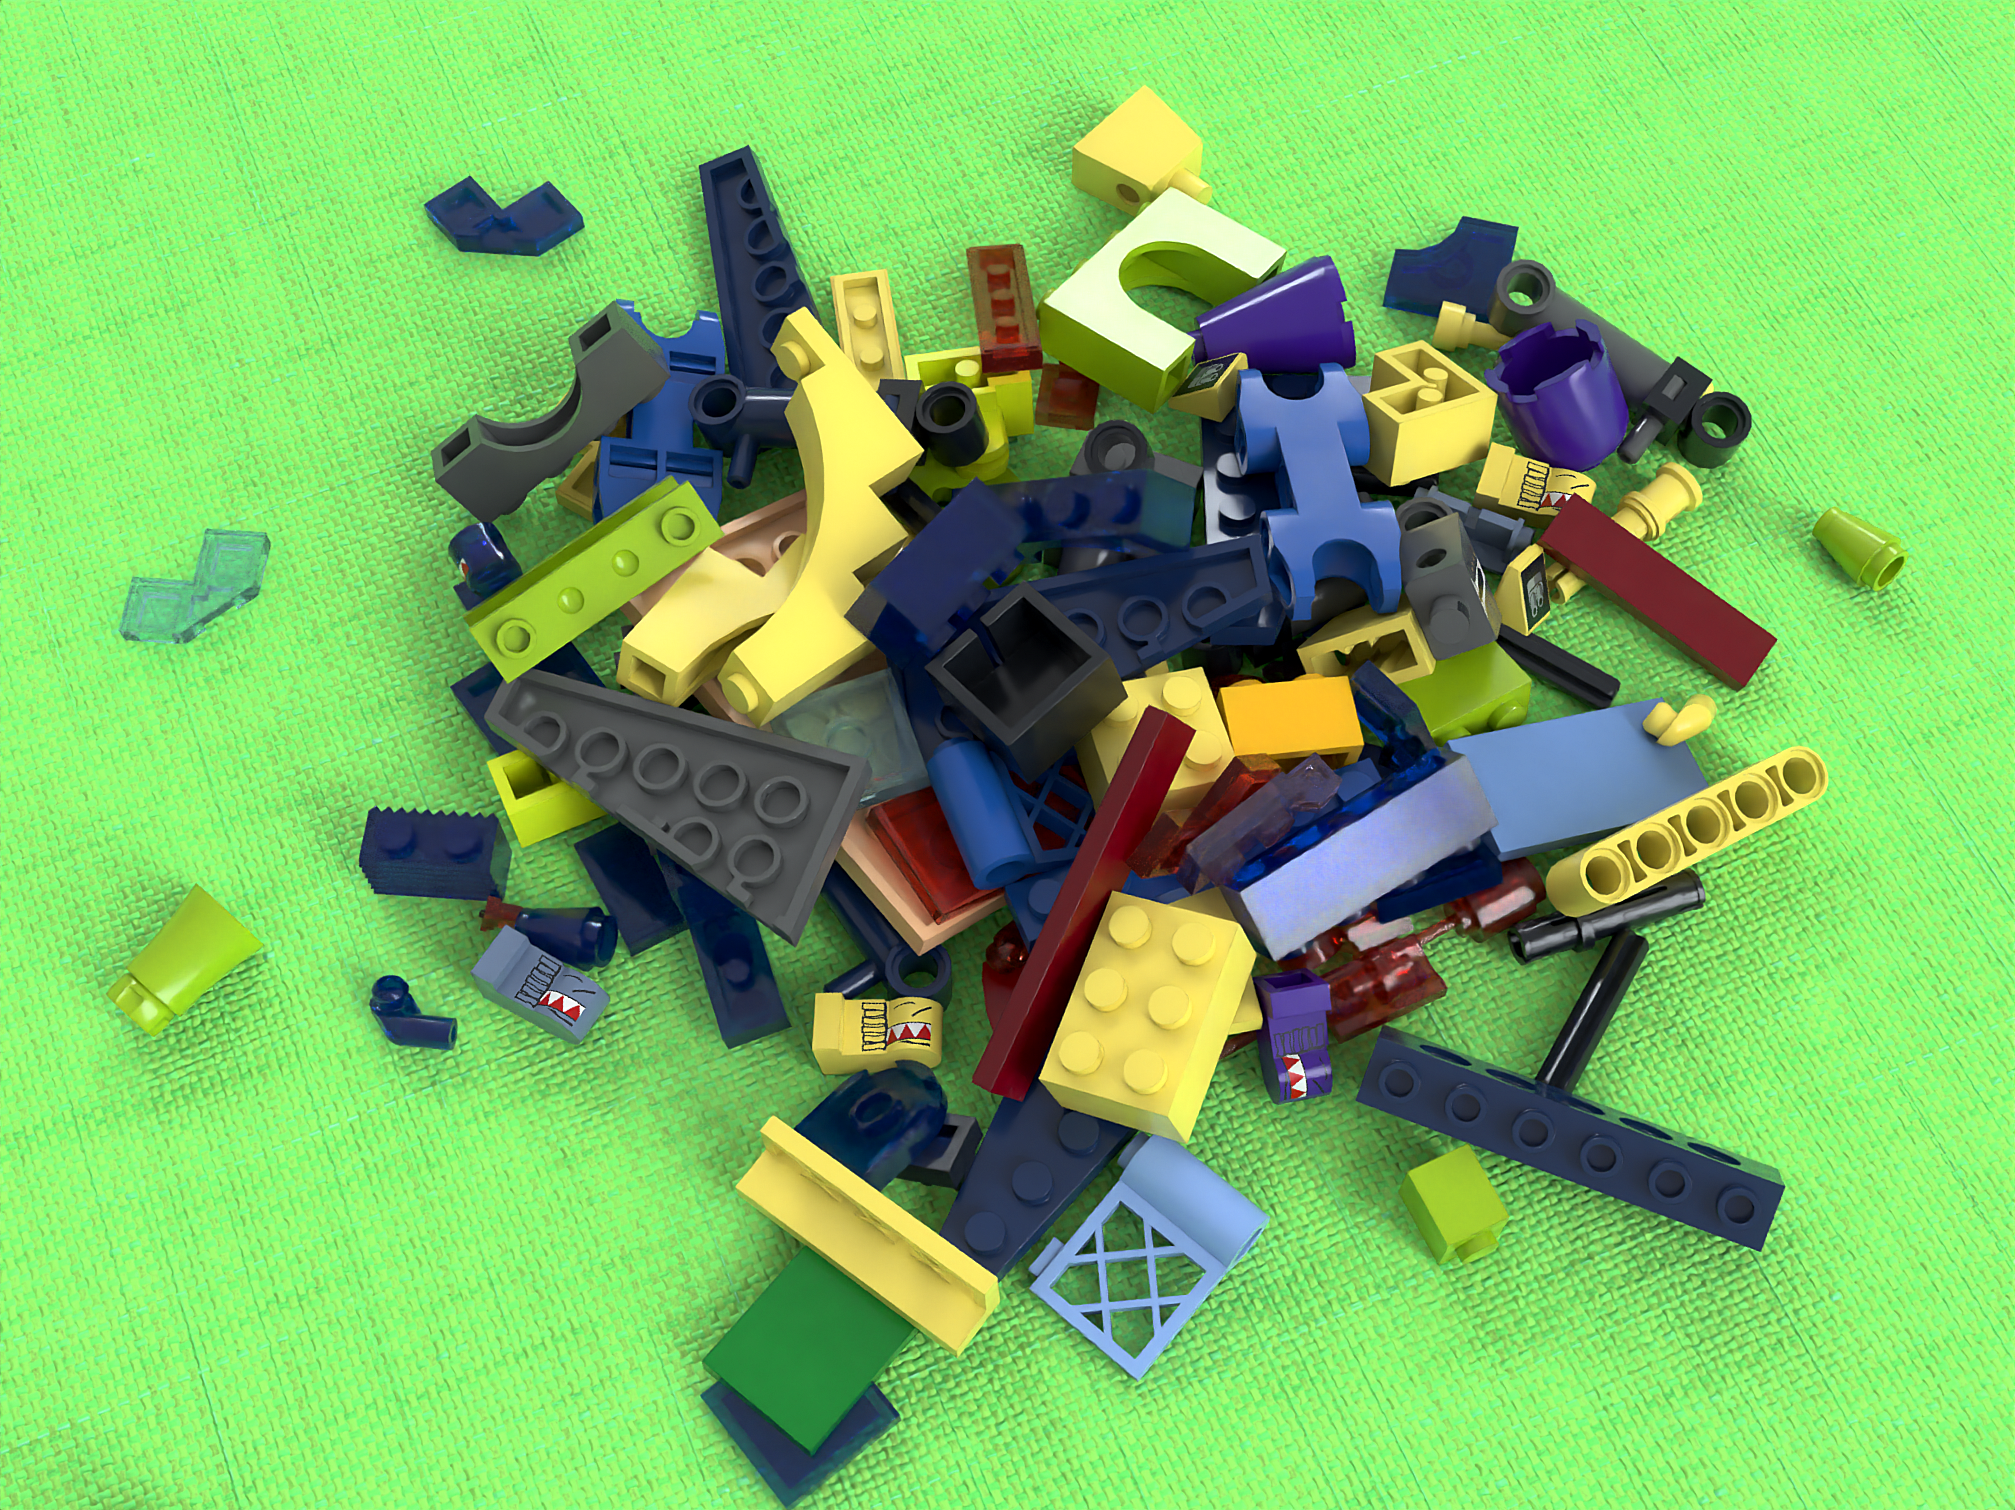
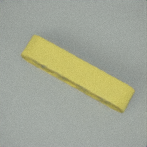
M1803 746L1790 747L1758 761L1558 861L1550 868L1546 877V891L1549 900L1558 911L1571 917L1584 916L1621 902L1817 801L1824 795L1828 786V772L1825 763L1816 752ZM1637 850H1638V852H1639L1640 855H1641L1642 861L1640 860V858H1639V856H1638ZM1586 874H1587V875L1589 876V878L1591 879V882H1592V885H1593V889L1590 887V885H1589L1588 882H1587Z

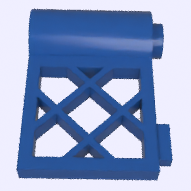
M955 737L941 743L934 749L933 757L928 761L925 771L974 887L980 890L1000 888L1017 881L1026 874L1047 872L1074 862L1087 834V831L1083 829L1088 816L1094 818L1096 815L1089 791L1086 792L1058 774L1061 766L1080 765L1074 746L1035 780L1041 785L1035 798L1013 784L1008 772L1013 770L993 751H988L986 744L981 741L969 740L967 737ZM1049 791L1080 809L1074 823L1044 804ZM1034 822L1040 823L1065 839L1062 849L1043 851L1032 827Z

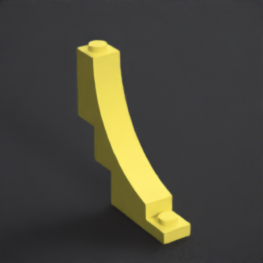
M805 306L785 318L770 349L776 356L777 363L783 373L798 383L784 413L796 440L805 477L807 532L803 556L793 588L780 609L755 634L732 650L717 676L729 704L737 712L746 714L758 729L873 652L893 624L861 583L888 566L909 536L879 497L904 482L924 452V449Z

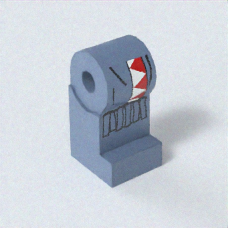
M506 924L470 972L484 998L552 1035L575 1045H579L610 1002L609 995L598 984L582 973L565 967L563 962L530 944L527 936Z

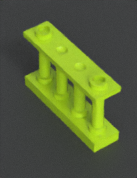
M668 475L463 614L462 617L469 625L471 634L506 683L509 684L725 536V534L690 482L686 480L679 485L672 475Z

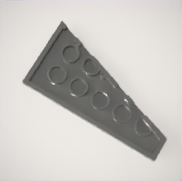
M530 668L509 684L503 678L484 715L487 724L496 734L795 948L873 772L867 758Z

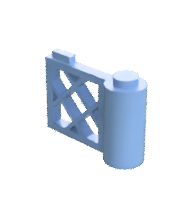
M1143 1131L1128 1144L1117 1161V1164L1124 1169L1119 1181L1070 1240L1064 1245L1054 1237L1028 1268L1029 1272L1037 1277L1036 1281L1029 1288L1030 1291L1137 1382L1145 1375L1227 1272L1250 1250L1271 1218L1177 1141L1155 1134L1149 1137ZM1121 1204L1143 1221L1146 1248L1105 1252L1103 1226ZM1152 1230L1172 1246L1154 1248ZM1095 1237L1097 1253L1080 1255ZM1185 1256L1205 1273L1188 1295L1159 1297L1155 1259ZM1147 1259L1151 1298L1110 1302L1106 1263ZM1098 1264L1101 1303L1071 1306L1051 1289L1069 1267ZM1177 1307L1164 1325L1161 1326L1160 1308ZM1152 1309L1154 1337L1137 1358L1134 1359L1113 1341L1111 1313ZM1102 1314L1104 1333L1083 1315Z

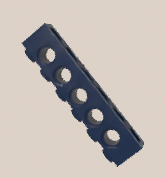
M1385 1024L1381 1028L1355 1100L1759 1252L1763 1248L1786 1187L1777 1168Z

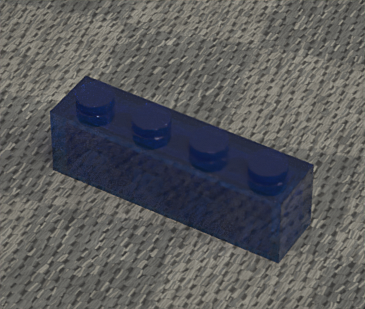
M1437 746L1215 881L1254 951L1273 962L1277 960H1290L1307 952L1314 945L1315 941L1313 938L1334 925H1347L1365 916L1371 908L1369 904L1386 893L1402 891L1419 883L1426 875L1425 869L1445 857L1453 858L1473 850L1481 842L1480 836L1499 825L1467 756Z

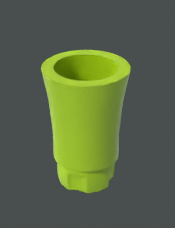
M195 883L174 915L151 942L125 967L129 973L124 974L118 979L106 995L136 1024L154 1037L175 1017V1013L181 1017L206 991L233 968L265 945L201 886Z

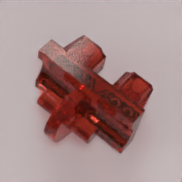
M1415 933L1382 948L1376 946L1369 947L1360 952L1359 958L1319 976L1329 983L1331 1010L1326 1011V1021L1338 1044H1342L1446 996L1448 989L1442 977L1428 961L1421 942Z

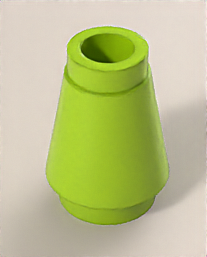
M1837 506L1827 510L1816 522L1812 531V535L1820 541L1859 587L1868 585L1874 591L1884 589L1899 575L1909 557V553L1901 547V539L1847 512H1843Z

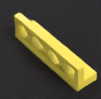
M772 1115L760 1130L766 1150L735 1186L738 1196L958 1358L1000 1303L998 1278L779 1118Z

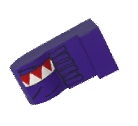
M1307 968L1252 977L1263 1017L1262 1027L1256 1030L1262 1076L1270 1099L1274 1104L1279 1105L1329 1095L1332 1092L1333 1086L1331 1062L1326 1046L1329 1045L1326 1011L1331 1010L1329 983Z

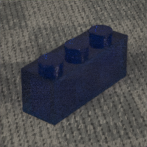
M975 477L869 583L843 617L901 670H904L921 651L931 660L957 631L949 621L957 614L966 622L992 594L984 584L991 578L1000 586L1025 559V556L1017 548L1031 533L1033 528L980 479Z

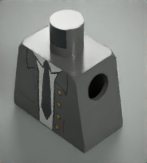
M1459 513L1450 514L1401 533L1399 554L1403 587L1436 661L1450 658L1498 639L1502 615ZM1446 554L1441 562L1432 567L1424 563V560L1430 556Z

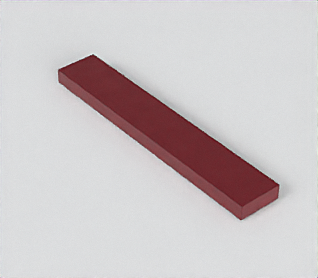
M1148 705L1144 710L973 1074L972 1083L990 1093L1022 1102L1067 1008L1112 891L1121 893L1197 731L1170 713Z

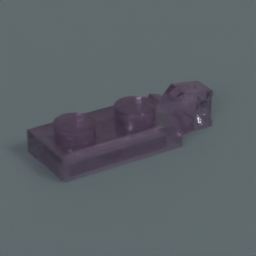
M1316 752L1288 774L1282 771L1185 847L1176 873V880L1191 896L1210 881L1216 887L1221 886L1240 870L1246 861L1243 855L1258 843L1268 848L1279 841L1295 823L1294 818L1299 811L1319 813L1338 792L1343 780L1339 775H1336Z

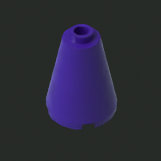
M1313 256L1195 317V330L1186 332L1187 335L1196 339L1191 357L1193 366L1195 367L1198 363L1227 355L1245 353L1248 369L1255 368L1260 370L1261 374L1318 373V365L1320 363L1333 362L1340 364L1344 370L1353 368L1356 365L1352 320L1345 322L1341 302L1347 301L1338 270L1331 256Z

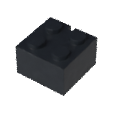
M1024 580L980 618L999 659L1003 662L998 668H994L978 635L970 628L924 668L945 706L1030 785L1125 701L1128 695L1111 656Z

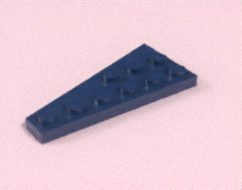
M1059 1025L1023 1102L1003 1097L975 1156L965 1182H963L939 1233V1236L996 1276L998 1283L1139 1131L1135 1128L1061 1107L1039 1080Z

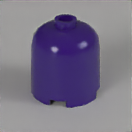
M1585 319L1575 320L1576 329L1568 328L1555 331L1551 322L1543 323L1520 333L1501 346L1498 353L1502 361L1494 370L1486 369L1484 376L1488 388L1498 394L1496 405L1523 457L1549 464V467L1563 468L1576 472L1589 471L1597 467L1603 459L1612 454L1622 443L1629 423L1628 407L1608 350L1596 324Z

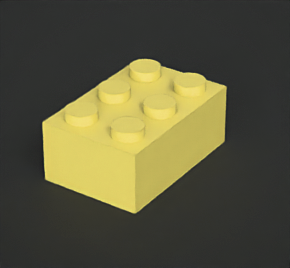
M1112 891L1039 1076V1080L1061 1107L1188 1144L1257 957L1240 923Z

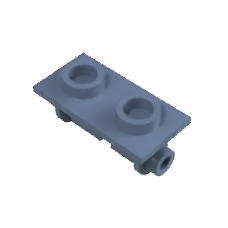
M1432 485L1430 490L1418 487L1413 499L1432 497L1443 501L1451 508L1453 513H1459L1481 568L1486 571L1503 576L1507 565L1530 546L1536 530L1524 526L1525 519L1519 518L1516 521L1484 508L1482 510L1471 506V503L1439 492V487Z

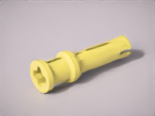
M1666 462L1656 471V479L1639 492L1630 491L1620 499L1617 513L1611 519L1643 542L1655 541L1664 534L1668 522L1682 511H1693L1702 503V491L1696 479L1687 469L1680 464ZM1557 561L1546 569L1549 593L1556 587L1559 590L1551 597V601L1558 605L1565 604L1573 594L1587 584Z

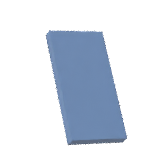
M1660 697L1448 740L1439 751V754L1491 863L1494 864L1604 839L1708 787L1709 785L1686 741L1673 747L1663 746L1656 743L1658 740L1656 736L1644 730L1642 722L1658 703L1665 702L1663 698Z

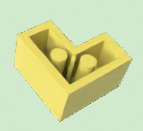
M1424 340L1375 353L1370 391L1362 395L1370 432L1369 460L1366 465L1362 466L1374 474L1380 481L1389 487L1405 485L1413 480L1442 471L1454 470L1461 465L1487 458L1498 394Z

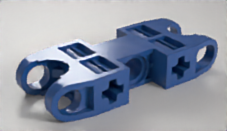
M616 298V302L662 348L671 377L665 381L664 387L655 398L644 404L638 403L626 413L625 438L601 436L594 463L593 524L596 525L668 475H672L679 485L688 480L716 521L722 501L723 451L693 447V422L695 421L689 411L688 402L693 388L702 380L712 375L725 374V346L718 316L715 312L697 310L692 327L685 335L677 338H664L655 335L646 328L642 322L640 312H634V301Z

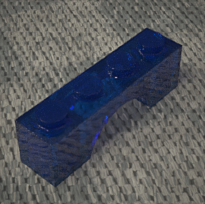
M1148 468L952 489L949 516L960 526L961 533L954 539L956 547L952 552L995 567L1041 563L1043 549L1056 547L1098 548L1138 556L1189 552L1196 488Z

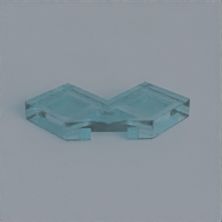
M206 528L193 580L132 577L118 629L124 640L187 644L206 631L204 625L231 607L235 606L239 609L257 597L260 592L271 546L266 532Z

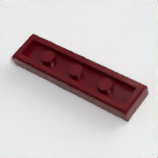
M1575 492L1566 501L1536 542L1537 545L1543 547L1544 553L1736 692H1739L1747 685L1778 640Z

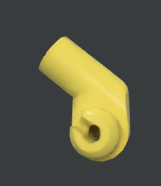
M1705 694L1692 696L1679 713L1675 712L1669 704L1660 702L1642 722L1643 728L1646 732L1658 738L1656 743L1673 747L1707 730L1717 713V706L1715 701Z

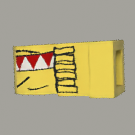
M1492 442L1472 506L1481 510L1482 508L1516 521L1522 518L1525 519V525L1546 530L1574 492L1591 504L1597 486L1591 478L1584 474L1568 469L1549 467V464L1515 455L1516 449Z
M815 993L812 1051L823 1075L916 1071L929 1069L941 1063L943 1007L940 1003L921 997H904L891 1001H886L885 999L845 1000L843 993Z

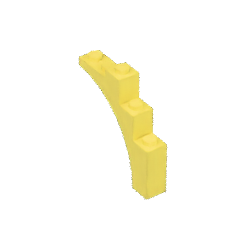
M901 523L899 524L909 534L908 538L888 566L861 583L884 612L981 592V590L972 586L966 580L958 578L942 569L941 566L946 553L941 548L931 551L908 527ZM800 534L763 578L748 570L740 562L731 560L714 549L707 547L623 639L616 682L645 699L679 707L702 684L719 675L732 650L755 634L780 609L793 588L803 556L806 534Z

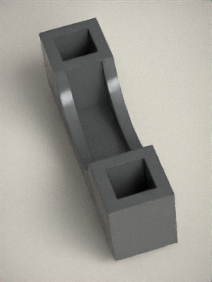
M615 300L568 338L575 365L574 379L565 398L553 410L539 418L519 423L498 422L475 414L431 451L435 481L484 526L487 527L500 515H509L516 511L523 504L527 494L546 478H554L560 475L570 465L575 454L591 441H600L601 436H608L615 429L623 415L638 403L644 404L655 398L664 387L665 381L671 377L662 348Z

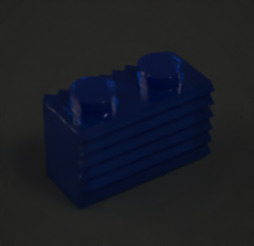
M374 806L368 811L359 855V867H362V873H365V878H368V883H371V889H374V894L502 902L506 892L512 850L499 819L494 813L485 818L481 812L472 817L467 811L461 816L452 811L446 816L442 810L433 815L429 809L420 814L416 808L407 813L403 807L396 812L387 807L381 812L377 806Z

